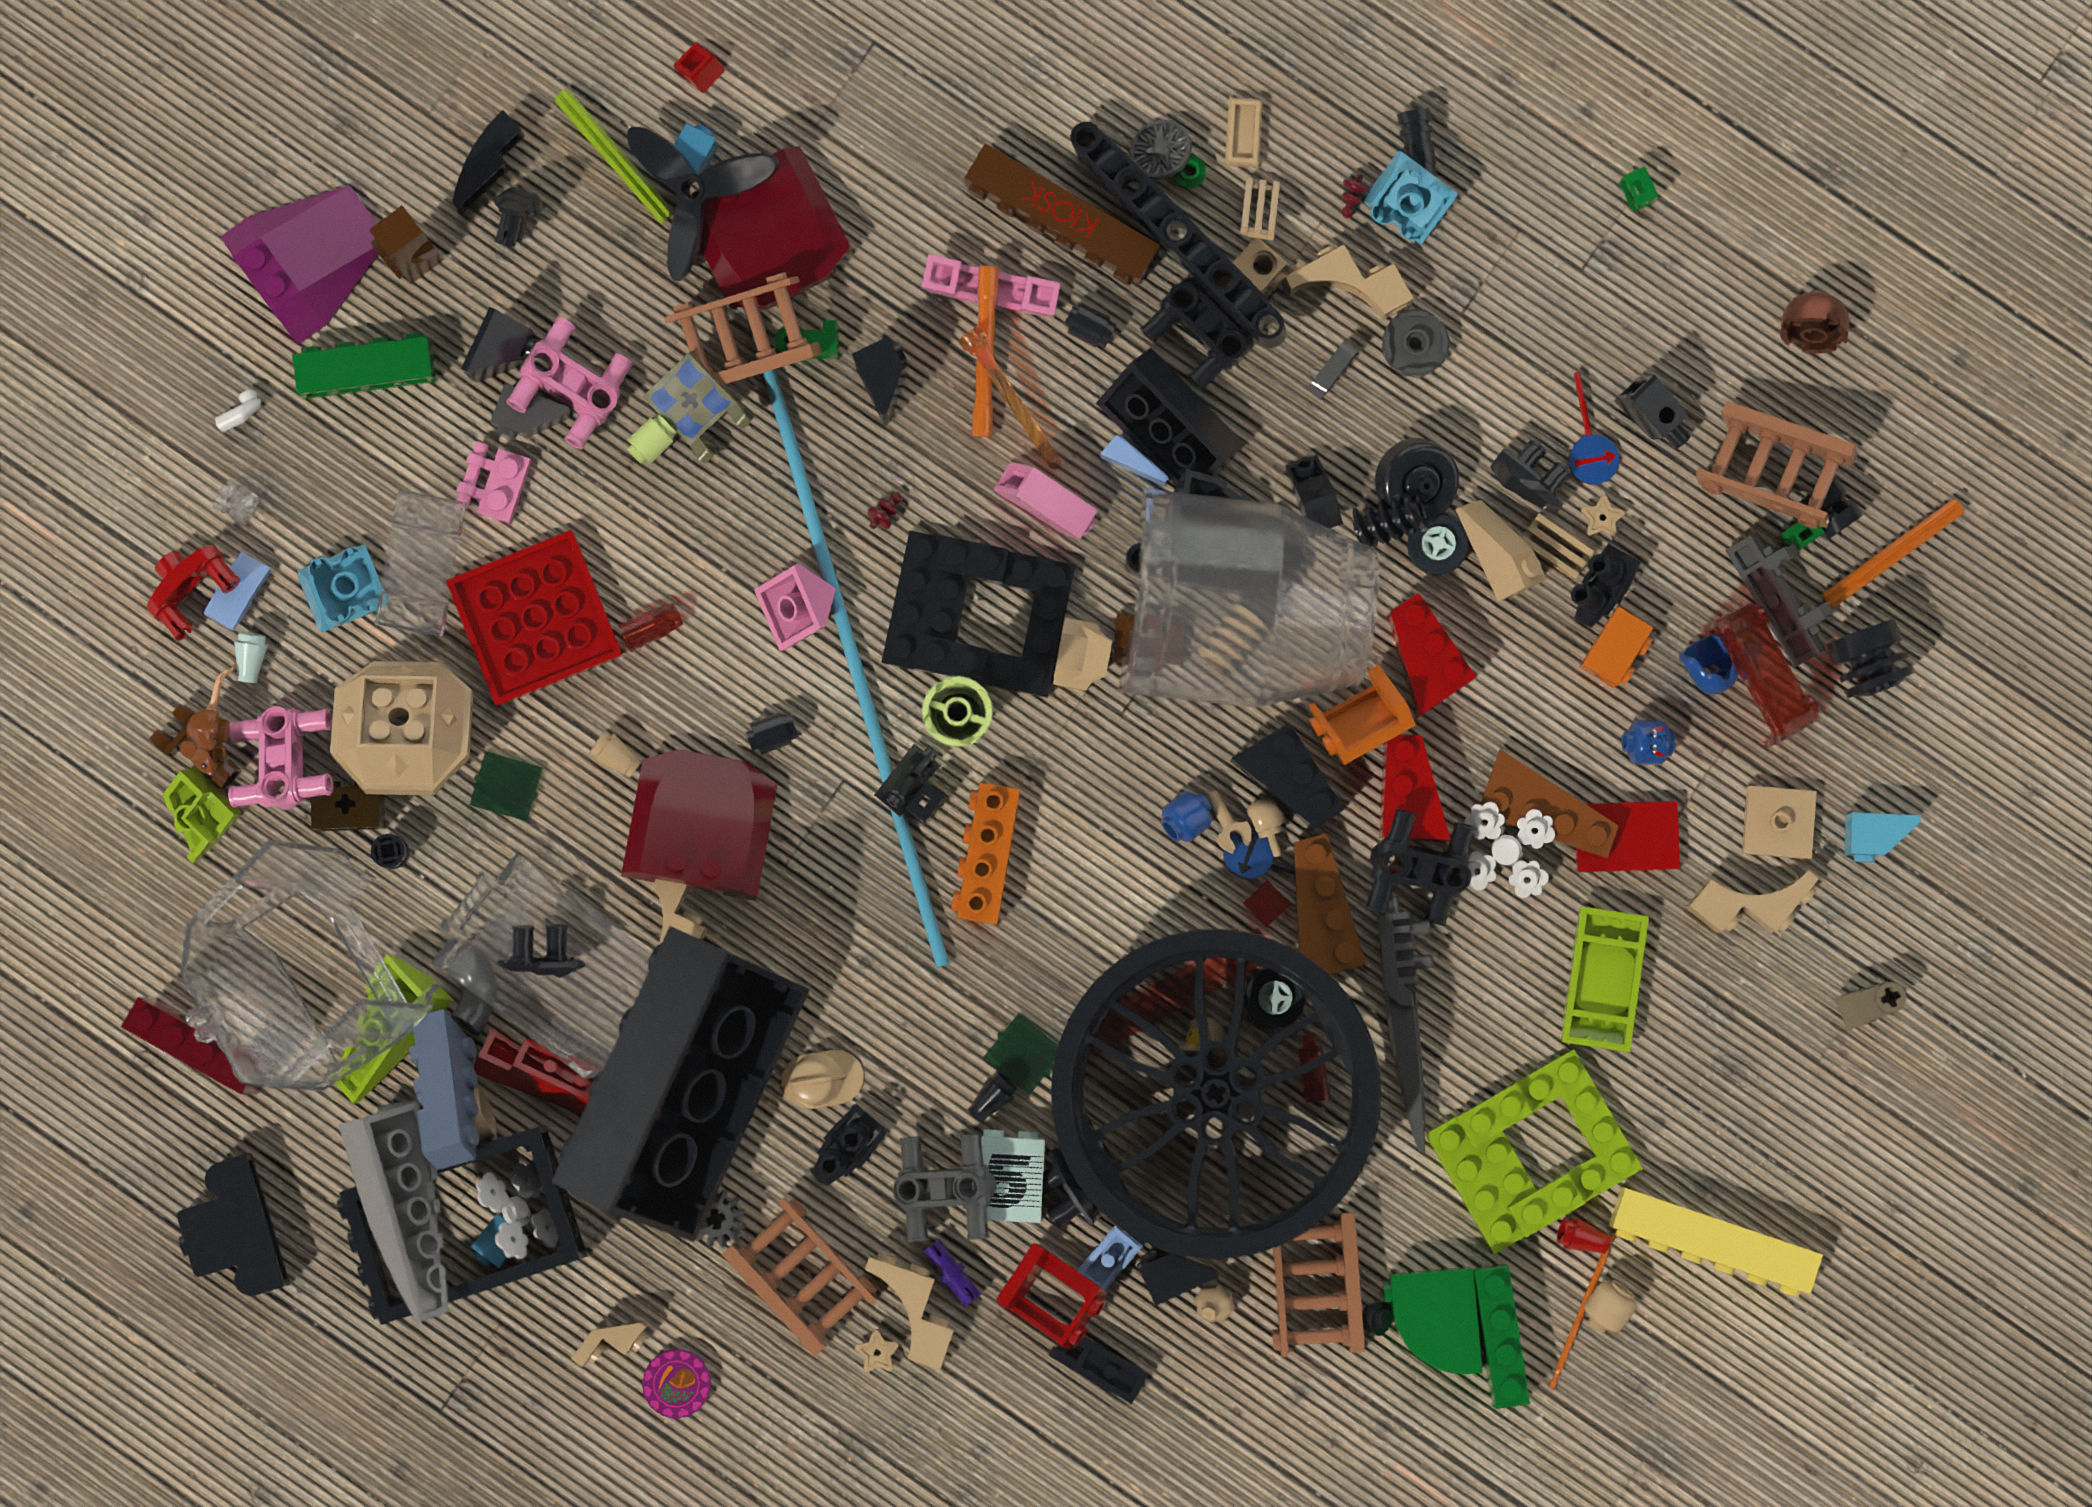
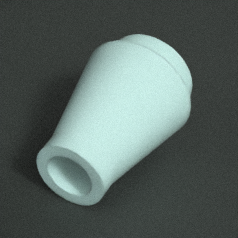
M238 633V640L234 641L237 681L257 683L268 648V644H265V635Z

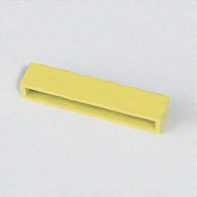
M1623 1187L1620 1188L1608 1225L1617 1229L1615 1233L1617 1237L1635 1242L1636 1236L1649 1240L1648 1247L1665 1253H1668L1669 1247L1682 1251L1680 1258L1697 1264H1701L1702 1258L1715 1262L1713 1268L1715 1270L1730 1275L1734 1274L1735 1269L1748 1273L1747 1281L1765 1287L1768 1280L1781 1284L1780 1292L1798 1298L1801 1292L1811 1294L1823 1254Z

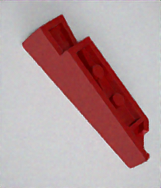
M492 1028L474 1063V1070L479 1076L583 1115L590 1099L589 1090L591 1083L599 1073V1071L526 1037L522 1045L519 1046Z

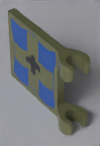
M691 352L686 354L642 396L690 445L695 455L703 463H707L713 458L717 448L701 435L725 412L729 413L732 420L740 428H745L754 418V413L747 406L739 402Z

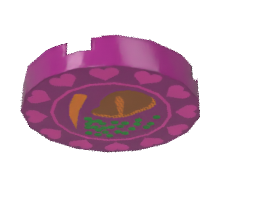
M681 1349L664 1351L653 1358L644 1371L642 1380L644 1398L649 1406L661 1416L673 1419L689 1417L700 1410L709 1398L711 1390L710 1371L703 1359L692 1351Z

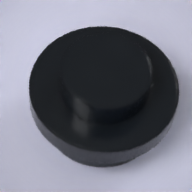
M1383 1301L1367 1304L1362 1312L1363 1327L1372 1335H1384L1390 1328L1393 1320L1389 1305Z

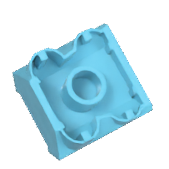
M1399 151L1395 152L1390 163L1370 188L1364 203L1371 208L1373 220L1382 225L1392 223L1400 229V233L1404 238L1422 244L1456 199L1458 193L1403 152Z
M365 544L345 549L342 553L329 558L320 557L314 559L308 566L297 570L298 580L315 619L316 627L321 632L389 607L388 600Z

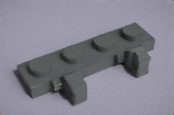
M1756 532L1725 550L1793 667L1795 668L1825 651L1826 649L1817 635L1818 632L1822 631L1818 622L1834 614L1833 609L1828 601L1810 612L1806 605L1801 607L1782 575L1786 572L1782 564L1800 554L1794 543L1776 551L1773 545L1766 548Z

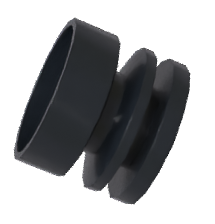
M1895 619L1878 623L1826 644L1834 665L1850 663L1852 670L1839 678L1840 682L1842 683L1854 678L1857 680L1858 685L1844 691L1847 699L1855 696L1868 697L1899 685L1905 678L1915 673L1913 665L1898 670L1895 665L1896 662L1908 658V652L1891 654L1889 650L1890 647L1902 640Z

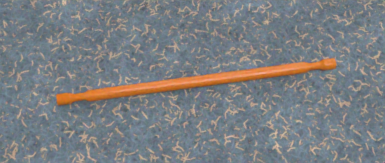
M1609 1233L1611 1235L1609 1248L1615 1239V1234ZM1609 1248L1605 1254L1601 1253L1555 1368L1554 1377L1550 1381L1549 1387L1555 1389L1557 1385V1379L1563 1370L1586 1312L1584 1305L1594 1292L1609 1254Z

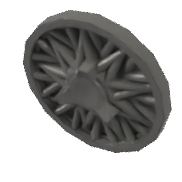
M1162 119L1150 122L1140 129L1134 137L1130 148L1131 159L1150 179L1161 180L1172 177L1181 171L1189 161L1192 151L1191 138L1184 127L1175 121Z

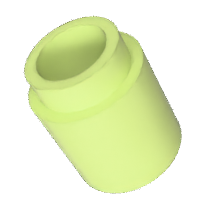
M658 414L654 419L649 418L627 439L631 444L627 450L640 464L645 460L651 464L674 442L672 438L677 432Z

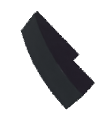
M503 109L479 136L462 167L452 204L461 215L510 169L503 157L525 137L522 129Z

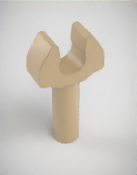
M1217 790L1206 795L1213 812L1222 826L1221 833L1216 839L1219 846L1233 854L1235 845L1230 839L1232 833L1239 834L1243 843L1249 846L1251 842V827L1247 821L1237 822L1233 820Z

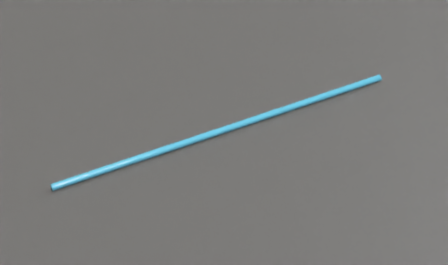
M747 318V322H748L749 329H750V332H751V335H752V339H753V342H754V346H755V349H756V353H758V350H757V347H756V343H755V340H754V337H753V334H752V331H751V327H750V324H749V321H748V318ZM776 369L763 373L822 578L836 588L831 609L881 780L884 783L893 771ZM891 810L936 968L948 965L950 963L906 813L904 811L901 817H899Z

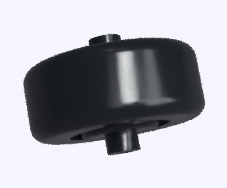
M1410 438L1393 445L1382 456L1375 473V489L1379 500H1383L1385 505L1391 508L1390 499L1394 498L1401 505L1403 504V494L1405 492H1408L1413 500L1418 496L1420 502L1424 503L1423 509L1428 521L1438 517L1449 508L1456 497L1459 487V471L1453 457L1441 446L1423 438Z

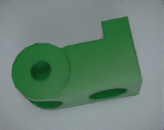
M823 320V329L800 330L802 338H806L808 344L818 341L822 351V355L809 359H839V325L836 320ZM785 326L777 331L774 338L775 346L779 353L788 351L787 344L790 343Z

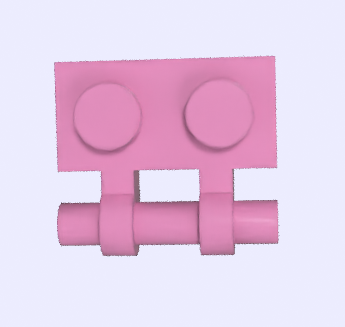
M476 441L473 453H469L466 460L468 467L463 482H459L456 492L459 494L455 506L467 510L471 498L480 500L477 509L478 514L511 524L532 460L499 448L494 461L486 459L485 456L489 445ZM481 469L490 472L484 490L475 487Z

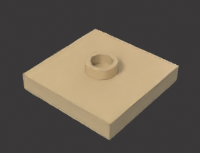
M1748 785L1746 787L1742 854L1812 859L1817 791Z

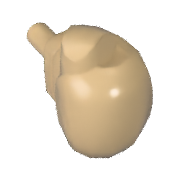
M1273 798L1258 799L1248 806L1247 814L1252 820L1256 832H1258L1259 839L1267 837L1273 856H1280L1282 853L1275 834L1282 832L1280 825L1286 819L1285 808L1283 804H1278Z

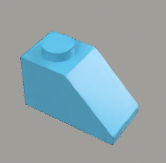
M1855 812L1846 814L1844 855L1854 856V862L1874 863L1875 857L1886 855L1921 822V815Z

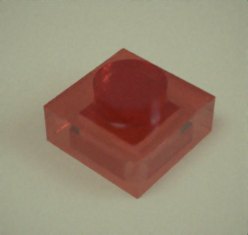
M1266 880L1242 904L1267 928L1291 903Z

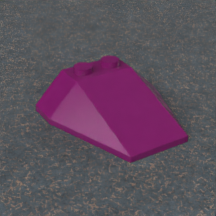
M350 185L249 216L220 236L245 275L298 345L327 326L379 255L370 244L375 238L369 231L377 222Z

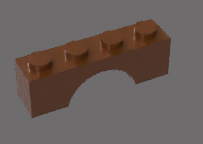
M403 205L369 229L375 238L370 244L399 280L405 276L412 284L443 261V258Z

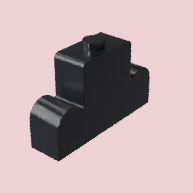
M252 1153L230 1158L210 1166L205 1174V1185L208 1191L216 1195L217 1198L180 1210L177 1213V1220L182 1236L178 1238L180 1249L184 1256L189 1257L193 1274L196 1277H201L237 1266L238 1270L235 1272L234 1283L237 1290L247 1296H256L291 1285Z

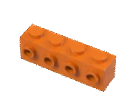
M979 782L978 790H971L968 809L975 810L973 823H966L963 843L969 844L967 857L960 856L957 877L963 878L961 891H954L951 908L952 911H958L957 919L998 926L1020 789Z

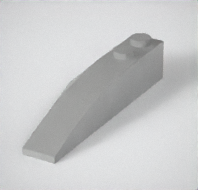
M418 1101L339 1124L357 1191L370 1228L395 1284L416 1323L448 1312L445 1267L440 1263V1248H443L442 1233H438L437 1213H441L440 1199H435L434 1180H438L437 1169L422 1154L417 1111L420 1110Z

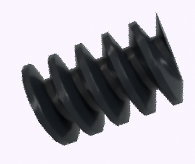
M1405 492L1403 494V504L1401 505L1392 498L1390 499L1391 508H1388L1383 500H1379L1378 511L1375 512L1371 504H1366L1365 515L1363 516L1358 508H1353V527L1360 545L1363 548L1366 545L1373 548L1377 546L1378 541L1386 544L1389 543L1391 537L1399 540L1403 537L1404 533L1407 536H1412L1416 533V529L1420 532L1427 531L1429 521L1423 509L1424 503L1420 502L1418 496L1413 500L1408 492Z

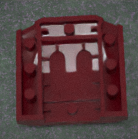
M800 146L784 148L771 154L779 160V168L774 176L766 182L735 196L713 198L706 206L700 249L725 298L768 285L766 278L786 272L787 278L798 276L800 281L799 283L787 286L789 296L792 298L829 280L835 273L837 265L846 254L848 256L852 251ZM700 189L690 194L693 199L698 196ZM774 291L755 296L759 309H770L778 305ZM742 301L729 304L731 310H738L737 307H744Z
M681 749L643 759L621 876L654 883L655 879L713 889L723 891L725 896L757 901L777 783L748 762Z

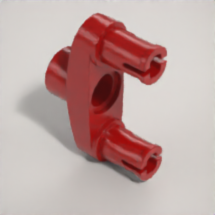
M215 545L202 547L186 558L179 551H172L163 556L155 566V571L163 580L147 603V610L155 620L162 621L174 638L180 641L188 636L185 630L191 633L194 626L177 609V604L207 574L216 582L223 593H229L235 588L231 583L233 582L234 585L238 586L241 579L224 562V555Z

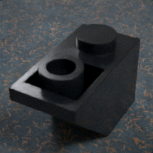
M1318 456L1301 458L1296 462L1285 465L1301 515L1310 534L1312 535L1343 524L1336 492Z

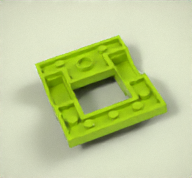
M1574 1049L1514 1082L1473 1108L1425 1133L1426 1138L1493 1254L1500 1252L1524 1237L1527 1238L1581 1207L1595 1196L1643 1170ZM1561 1097L1594 1156L1536 1189L1503 1130Z

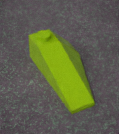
M386 954L368 981L365 992L369 993L363 1011H358L355 1022L359 1024L353 1041L346 1045L334 1080L335 1084L353 1104H358L410 1052L409 1047L415 1046L414 1034L407 1032L406 1019L441 1009L446 1010L453 1000L432 977L392 954Z

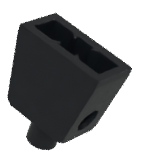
M1655 374L1638 377L1614 400L1652 440L1665 437L1675 449H1678L1691 437L1689 432L1680 424L1687 417V412Z

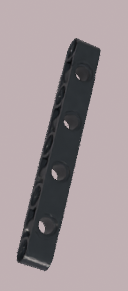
M1085 121L1075 125L1070 134L1071 143L1077 156L1087 165L1095 177L1235 321L1247 329L1260 344L1269 348L1281 345L1287 334L1284 319L1263 293L1141 168L1095 124ZM1085 136L1095 137V141L1090 146L1083 147L1079 143ZM1131 182L1141 184L1139 190L1135 193H1126L1124 191L1127 184ZM1181 228L1187 231L1186 235L1180 240L1169 238L1175 229ZM1223 275L1233 278L1227 287L1215 285L1216 280ZM1273 322L1279 325L1278 330L1274 334L1266 335L1261 332L1263 326L1267 323Z

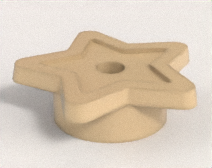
M1606 495L1601 496L1596 506L1581 508V512L1588 519V536L1600 532L1612 538L1616 537V522L1625 515L1624 510L1611 507ZM1600 515H1605L1606 519L1604 521L1600 520Z
M874 1329L869 1342L855 1345V1350L864 1357L863 1371L865 1373L877 1367L891 1372L894 1369L891 1356L900 1345L898 1342L884 1340L879 1330ZM877 1349L881 1352L879 1356L874 1354V1351Z

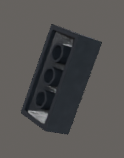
M1152 348L1133 360L1096 402L1140 450L1168 476L1175 486H1177L1183 471L1186 469L1215 477L1245 445Z

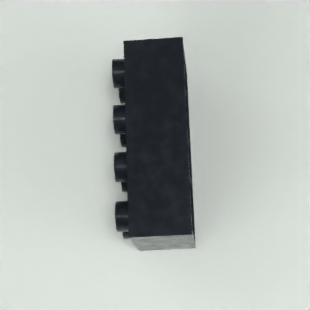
M669 926L662 943L653 950L649 958V972L633 1006L621 1018L619 1037L607 1063L591 1083L589 1090L590 1099L574 1134L567 1138L561 1148L560 1164L552 1183L609 1213L695 1242L810 989Z

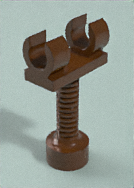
M179 704L172 712L177 719L185 724V727L172 740L161 730L157 729L149 738L170 757H174L180 750L182 742L188 741L187 725L190 718L194 715L193 712L182 704ZM217 759L218 767L212 776V781L220 788L225 789L236 779L241 769L231 760L222 762L220 759Z

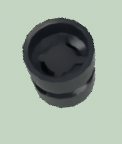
M1836 476L1833 478L1821 507L1822 511L1828 513L1829 518L1828 527H1822L1825 532L1822 535L1826 540L1863 516V513L1853 500H1846L1845 495L1847 491ZM1812 493L1799 501V503L1808 505Z

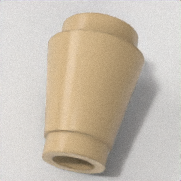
M606 731L602 733L589 754L595 757V762L623 775L625 774L629 778L642 762L636 758L614 733L611 736Z

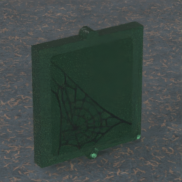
M485 751L479 774L474 776L476 784L469 805L528 821L534 798L539 796L536 791L543 767Z
M1018 1013L1004 1032L997 1034L998 1039L983 1058L1030 1095L1044 1076H1050V1069L1054 1065L1058 1045Z

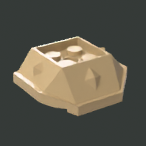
M373 661L335 687L330 754L365 794L435 795L444 786V783L469 759L473 692L442 662ZM400 716L409 717L404 725H393L396 718Z

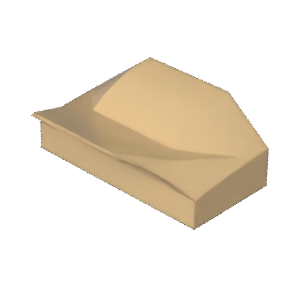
M1065 618L1053 686L1086 691L1091 683L1106 677L1113 640L1100 631L1099 624Z

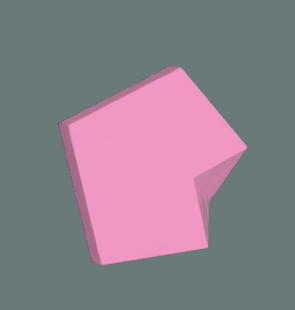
M800 564L790 567L754 589L780 652L826 626L836 591L835 587Z

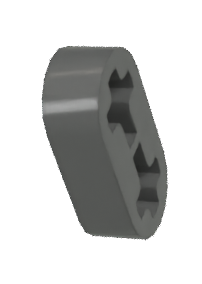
M1345 340L1321 369L1307 390L1321 400L1356 356L1359 349Z

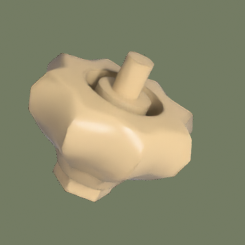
M1220 1284L1213 1286L1202 1285L1200 1292L1193 1299L1197 1306V1314L1210 1323L1215 1321L1226 1322L1230 1313L1236 1309L1232 1301V1292L1224 1290Z

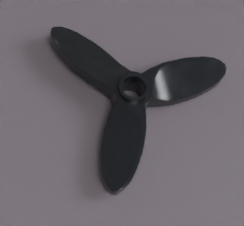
M631 127L627 132L628 145L643 167L657 180L676 192L678 201L669 234L667 264L672 279L681 281L689 274L700 247L707 204L713 198L735 196L766 182L778 170L779 160L772 155L764 153L740 155L718 162L697 174L686 157L673 144L656 132L643 127ZM697 182L700 191L698 196L693 199L690 195V187L693 183Z

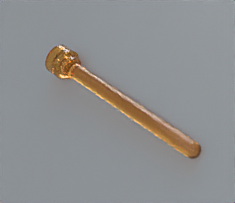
M980 325L976 326L957 339L964 351L968 350L971 355L975 354L1051 469H1058L1061 466L1060 458L986 348V345H988L985 340L987 335Z

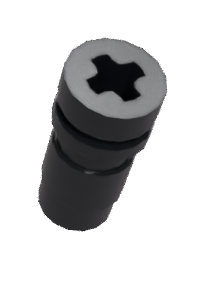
M1415 109L1397 114L1398 126L1402 127L1399 134L1401 138H1404L1405 144L1402 152L1437 177L1434 147L1430 133H1433V126L1429 125V122L1432 121L1430 109Z

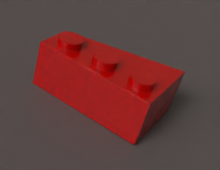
M1400 734L1384 743L1379 839L1388 837L1395 809L1400 808L1417 814L1409 840L1449 842L1451 840L1422 735Z

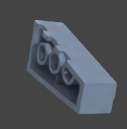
M444 1009L406 1019L407 1032L413 1033L415 1038V1046L409 1047L410 1059L416 1063L419 1073V1079L413 1080L417 1099L423 1109L417 1111L422 1154L437 1170L475 1160V1145L479 1143L478 1132L475 1128V1115L478 1114V1105L474 1098V1086H477L478 1083L474 1070V1057L477 1056L475 1042L471 1037H467Z

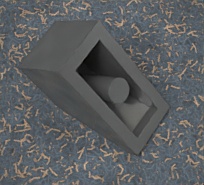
M504 384L490 422L494 427L498 428L497 434L516 440L517 435L529 438L570 419L572 411L565 405L534 395L525 413L518 412L506 403L515 387Z

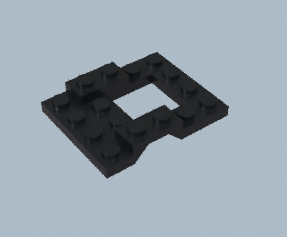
M910 530L881 663L914 671L936 673L951 677H965L981 685L1048 698L1076 565L1016 553L1001 547ZM969 579L1035 592L1022 657L956 642Z

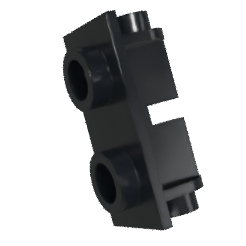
M914 743L874 796L901 817L925 782H928L940 766L935 761L937 754L928 747L923 751Z

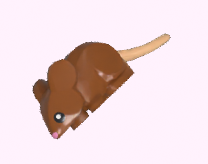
M236 662L233 663L230 669L222 671L217 676L211 701L205 710L196 712L190 718L187 725L188 741L182 742L180 746L182 755L190 759L201 772L208 775L215 773L218 767L217 759H226V749L222 747V743L228 742L229 721L218 716L219 712L215 710L219 703L222 680L225 676L235 671Z

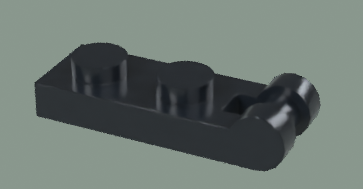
M1085 1336L1078 1344L1083 1348L1078 1359L1070 1356V1350L1059 1344L1057 1347H1052L1048 1356L1130 1404L1135 1400L1149 1375L1148 1372Z

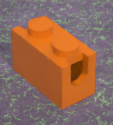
M1618 606L1612 612L1579 668L1613 689L1620 682L1626 685L1636 669L1631 665L1636 655L1640 654L1643 656L1653 641V638L1649 637L1653 627Z

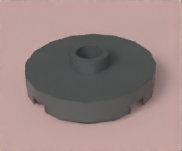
M1411 309L1399 313L1389 322L1383 333L1381 347L1385 360L1394 371L1403 376L1419 378L1430 375L1442 365L1449 351L1450 339L1446 326L1434 314L1426 310ZM1412 339L1419 340L1421 348L1413 350L1409 346V341Z

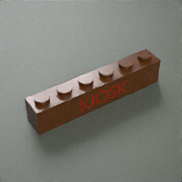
M986 143L964 177L965 185L969 187L967 191L974 197L985 201L986 197L998 204L996 208L1005 215L1014 218L1016 214L1027 221L1025 225L1034 232L1043 235L1044 231L1056 238L1054 242L1070 252L1074 248L1085 254L1083 259L1099 269L1102 266L1114 271V278L1128 286L1132 282L1138 286L1140 285L1160 251L1158 243Z

